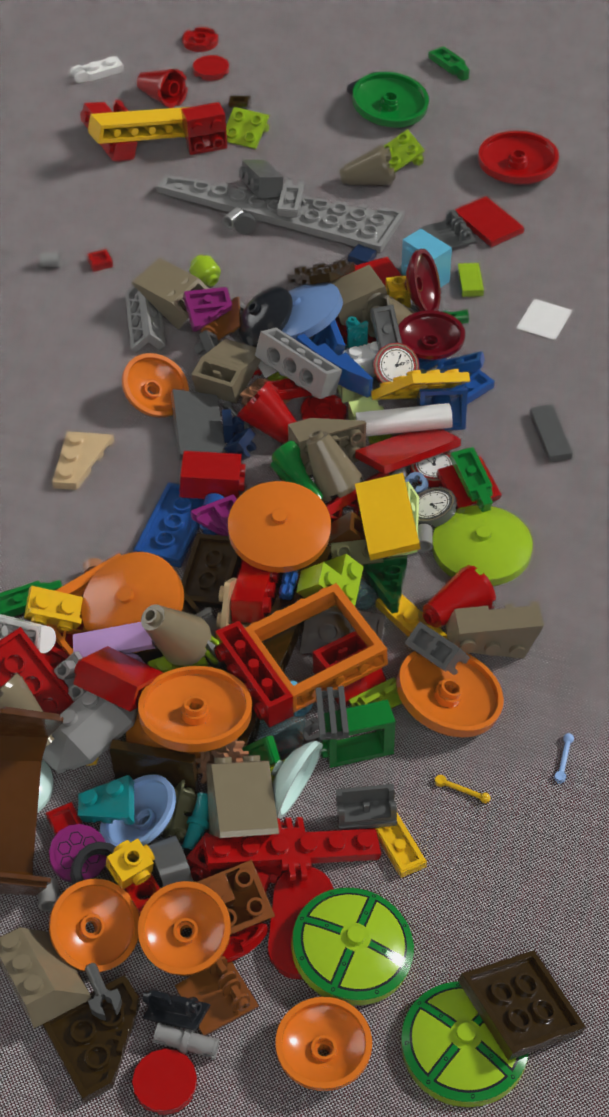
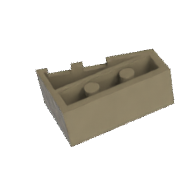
M531 601L530 606L514 607L513 603L505 604V608L489 610L488 606L454 609L445 627L448 640L461 648L465 653L524 659L542 631L544 622L539 602Z

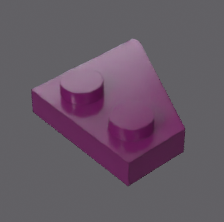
M227 287L184 291L183 294L193 332L208 325L229 312L232 308Z
M233 494L191 510V518L218 535L229 536L228 517L237 498Z

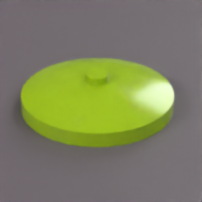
M477 505L456 509L454 516L450 520L435 527L432 539L434 559L446 574L453 577L461 568L467 565L477 567L475 571L479 575L484 573L493 586L507 583L520 576L528 567L532 557L533 540L527 526L512 513L491 506V510L484 512Z

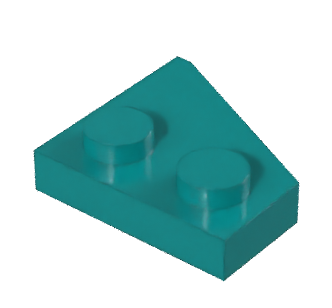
M130 775L79 793L78 816L83 822L91 823L101 821L102 823L112 824L114 820H123L126 825L134 824V780Z

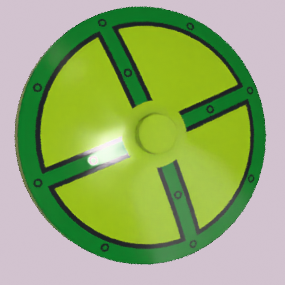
M337 888L316 896L302 909L294 925L291 951L299 974L314 991L323 997L337 998L352 1006H362L384 1000L402 985L411 968L414 956V943L408 923L400 911L389 901L367 890Z
M458 981L441 984L421 995L409 1009L402 1027L401 1051L405 1066L412 1079L431 1097L449 1105L479 1107L493 1103L503 1098L517 1085L526 1068L529 1053L511 1060L506 1058Z

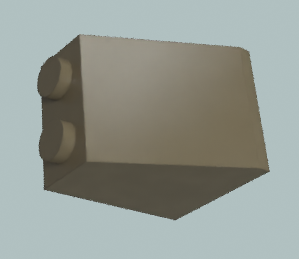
M370 265L329 282L338 288L343 298L342 309L336 317L341 325H345L346 320L351 316L356 317L361 323L362 310H366L368 303H366L367 299L378 292L387 294L385 285Z
M260 755L243 756V762H232V757L214 758V763L206 764L209 834L219 838L279 834L269 761L260 760Z

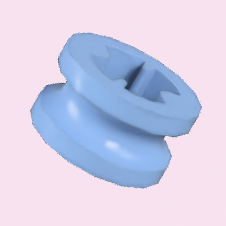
M413 472L406 477L405 482L409 481L412 485V482H417L419 479L422 485L414 489L419 494L428 489L429 483L422 473Z

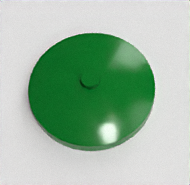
M375 72L357 81L353 88L352 103L356 111L366 120L380 126L398 128L413 125L423 119L428 110L429 96L425 88L411 77L395 72Z

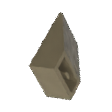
M160 257L131 282L178 330L189 321L183 298L184 291L209 289L198 277Z
M225 338L202 356L193 370L191 376L196 392L217 395L219 399L237 404L241 397L240 393L245 390L261 362L255 356L256 347Z
M308 418L288 424V441H295L299 446L301 459L308 475L313 473L306 441L309 439L308 436L314 431L322 430V432H328L352 463L360 461L355 457V450L366 447L365 421Z

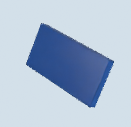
M168 482L133 552L152 553L166 560L171 566L181 568L200 528L199 523L192 520L191 510L204 506L205 499L180 497V485Z

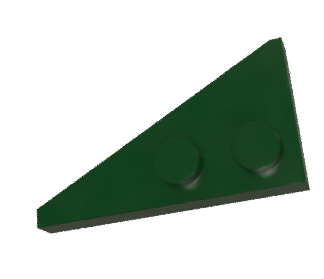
M407 555L383 559L384 563L362 565L364 566L362 572L364 578L392 614L398 613L408 566Z

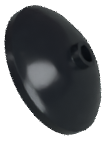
M280 286L266 288L249 301L241 315V327H239V335L243 343L257 348L261 331L272 328L283 330L290 318L293 306L291 294L286 289Z

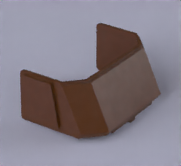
M6 706L0 709V894L36 896L51 883L50 877L33 876L41 762L48 737L63 723L64 718L60 717V714Z

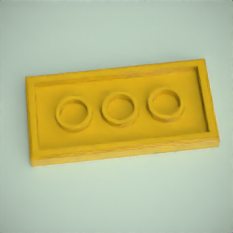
M399 473L356 483L355 488L370 561L421 549L404 474Z

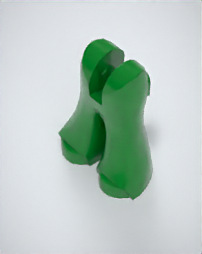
M291 440L280 446L272 454L271 459L273 462L270 464L271 469L283 481L302 485L322 499V492L306 472L297 443Z

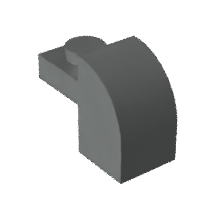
M176 836L160 838L153 841L151 845H148L155 857L153 867L160 888L175 882H194L185 854Z

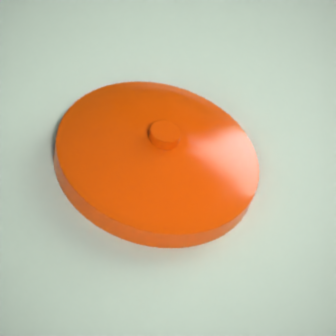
M272 481L248 489L235 501L228 517V535L235 552L246 563L268 572H292L310 565L321 556L330 539L331 518L325 503L310 489L292 482Z
M132 552L120 555L104 564L93 575L84 591L81 615L85 629L89 632L141 622L143 612L149 606L155 604L182 611L184 603L183 585L173 567L166 560L155 554Z
M413 651L405 658L398 671L396 687L402 704L417 721L433 731L453 737L477 736L488 731L496 723L503 709L504 698L497 678L487 666L477 658L466 653L470 659L466 664L459 661L455 666L458 673L453 675L448 671L445 672L416 651Z
M208 666L180 667L157 676L151 684L144 688L138 701L139 721L144 732L153 741L166 748L181 752H206L226 746L244 733L251 721L252 699L244 683L224 670Z

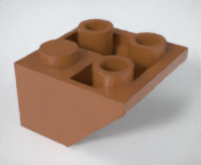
M252 860L196 882L215 891L225 903L231 920L230 935L275 917Z

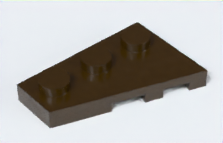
M333 606L304 620L299 655L313 653V651L355 631L338 607ZM359 611L380 640H382L385 615Z

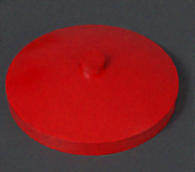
M505 131L494 134L483 141L478 154L479 165L487 175L496 180L511 184H531L545 180L556 171L559 161L558 149L549 139L527 131Z

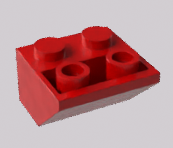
M220 102L181 109L182 125L189 155L227 149L226 115Z
M356 631L313 651V672L317 674L367 649L368 646ZM382 668L344 687L346 706L350 704L349 699L386 681ZM334 698L339 705V698Z

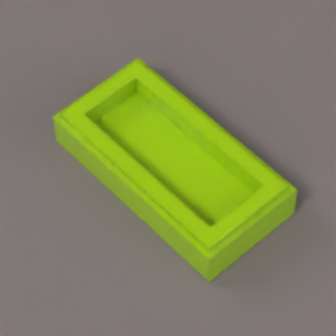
M458 263L457 270L462 297L484 296L479 263Z

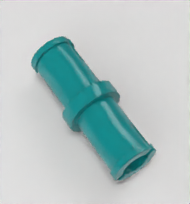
M206 793L197 794L192 815L188 817L186 822L188 828L181 847L182 850L188 853L194 849L204 836L205 830L209 829L208 794Z

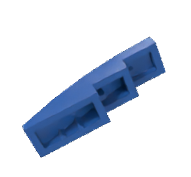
M305 334L297 336L296 340L342 369L338 383L340 386L367 398L372 396L373 378L346 352L337 355L325 343L317 346Z

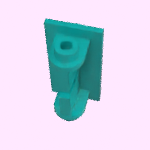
M349 317L345 322L348 333L345 350L354 346L367 345L368 321L360 323L356 317Z

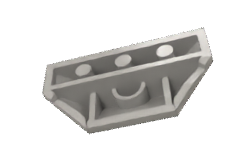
M86 691L60 714V717L64 718L63 723L53 732L52 736L55 739L45 748L42 760L58 774L93 763L110 747L112 740H118L134 726L138 708L129 712Z

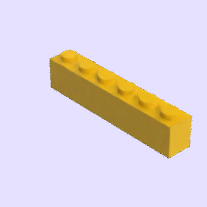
M182 108L90 114L88 133L98 144L185 137L182 125Z

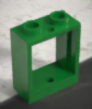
M383 700L346 708L349 736L374 730L376 732L341 740H321L320 742L323 745L321 757L327 758L329 768L394 754L396 721L389 701ZM336 710L337 732L342 731L340 710ZM329 712L324 713L325 731L331 732Z

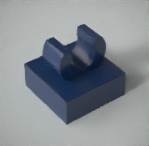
M231 409L222 410L224 443H229L233 433L236 434L244 430V421L238 416L232 418Z
M251 428L238 432L224 449L227 453L235 454L238 452V454H242L241 459H247L251 456L247 450L251 452L257 448L255 443L251 441L256 434Z

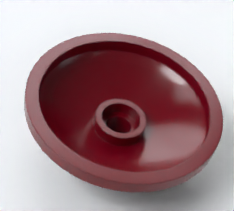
M418 249L409 260L405 288L419 311H438L441 288L437 267L431 254L426 249Z
M426 310L413 313L404 318L398 326L402 344L410 347L418 358L424 360L447 358L458 352L465 342V329L462 323L454 316L441 311Z

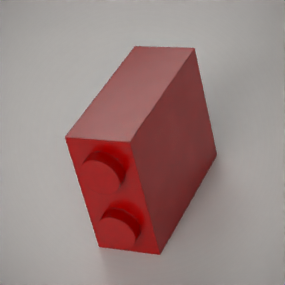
M184 451L180 474V497L205 499L207 494L216 493L224 497L234 494L238 499L239 491L244 492L246 464H241L242 454Z
M107 646L81 658L77 662L74 669L76 676L73 684L131 712L138 708V701L144 688L164 672Z

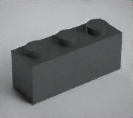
M242 160V166L239 168V177L258 198L280 197L283 190V176L266 160Z

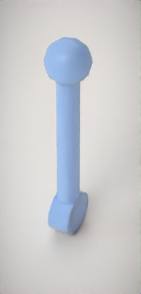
M566 733L563 737L565 744L560 767L554 777V780L559 784L564 783L566 780L565 766L570 744L574 741V736L571 733Z

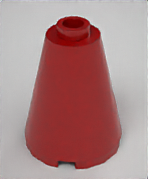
M178 69L146 71L140 73L137 78L139 90L168 108L181 105L188 92V87H186L185 83L187 78Z
M269 381L237 414L241 420L281 444L288 442V424L297 422Z
M467 565L461 568L423 606L424 621L430 626L439 628L446 625L454 609L488 606L489 610L494 609L495 606L492 605L493 601L496 600V594L488 577L484 573L479 575L475 571L477 569L475 566Z

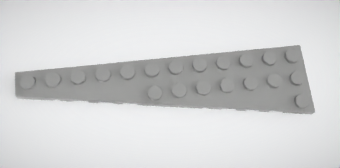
M165 175L157 185V193L226 212L239 207L244 213L252 214L258 221L348 244L353 247L360 244L377 250V253L383 251L403 221L405 211L380 207L378 211L367 209V205L360 204L359 208L347 206V202L341 201L332 204L327 199L303 196L298 218H286L277 216L280 197L258 198L252 191H247V187L240 186L239 189L228 188V184L220 183V185L214 186L210 185L208 181Z

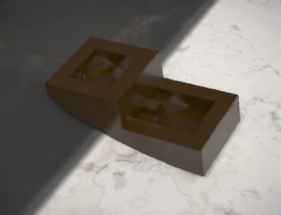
M230 95L229 108H250L251 96Z

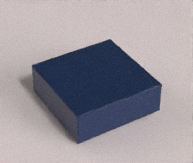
M358 244L348 255V262H354V264L359 265L373 261L377 250Z

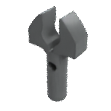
M95 963L88 964L85 967V971L95 993L94 998L88 1001L92 1015L106 1021L102 1009L103 1000L113 1005L117 1016L122 1004L121 996L118 989L112 991L106 989Z

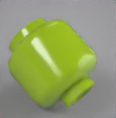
M198 255L190 263V274L198 277L206 286L212 287L218 283L221 269L211 256Z

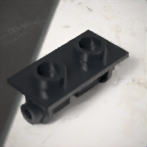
M151 988L143 994V1002L148 1006L143 1019L196 1031L211 1005L198 1001L196 997L186 998L169 995L168 993L159 992L158 989Z

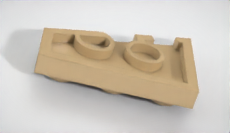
M67 431L52 481L53 488L78 490L91 473V467L97 460L100 461L104 456L103 452L107 446L110 447L113 444L114 435Z

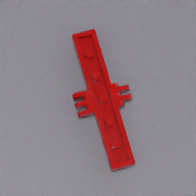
M285 817L284 828L281 827L280 818H277L279 834L229 838L204 837L203 841L207 870L233 868L252 860L254 867L280 865V870L287 872L288 881L296 880L295 870H298L300 881L307 880V870L311 869V864L379 860L381 856L376 829L305 832L303 817L295 818V827H293L291 817Z

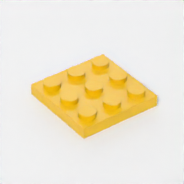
M437 369L427 371L424 374H421V370L409 371L407 376L395 377L393 382L379 384V388L371 391L372 400L417 398L420 389L455 388L470 382L469 372H459V369L447 370L445 373H440V370Z

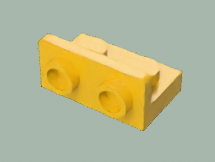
M31 586L28 592L24 619H29L31 622L42 625H56L57 629L62 631H73L82 622L80 612L83 597Z

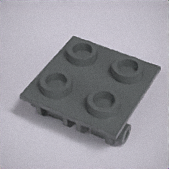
M447 210L445 221L421 227V229L452 247V249L477 242L472 235V230L466 226L465 221L461 217H458L456 210Z

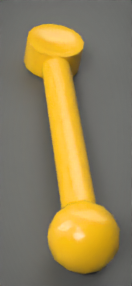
M437 775L435 777V784L438 787L447 786L480 799L484 804L489 803L491 800L488 793L484 792L481 794L447 781L444 775Z

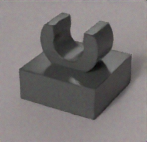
M205 330L199 334L202 342L196 344L194 348L198 355L204 356L219 344L218 338L215 334Z

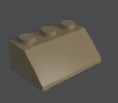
M20 927L0 937V965L33 1028L92 999L76 969L63 961L55 951L49 932Z

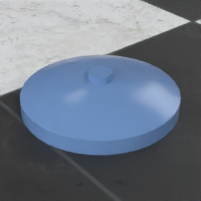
M326 282L312 285L305 284L288 291L291 294L293 306L290 318L282 331L296 340L299 335L305 334L309 338L326 328L338 316L343 306V298L338 288Z

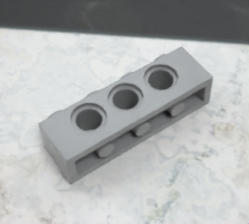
M278 328L260 332L255 356L262 360L265 365L273 367L279 371L280 375L288 377L297 386L303 387L316 398L323 399L336 394L342 369Z

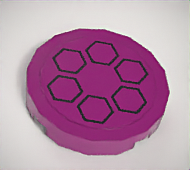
M83 824L69 825L60 830L53 838L49 849V862L54 873L65 882L72 883L70 872L74 859L79 851L88 844L106 842L101 833L93 827ZM97 854L89 857L82 867L83 879L87 880L98 877L105 867L107 856Z

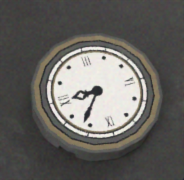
M434 487L418 494V525L428 524L437 527L446 523L454 516L457 500L451 490L443 487Z

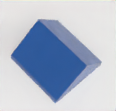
M467 388L419 390L417 395L418 406L450 404L453 419L452 428H445L443 430L466 429Z

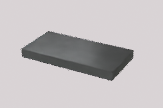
M172 389L171 402L178 460L183 459L184 451L226 453L218 396Z

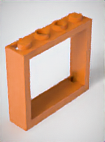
M337 583L322 588L317 593L305 599H300L282 610H277L272 615L258 622H253L245 628L293 695L294 713L316 702V688L327 691V687H333V690H338V686L345 687L388 665L387 647ZM336 605L368 648L293 686L262 641Z

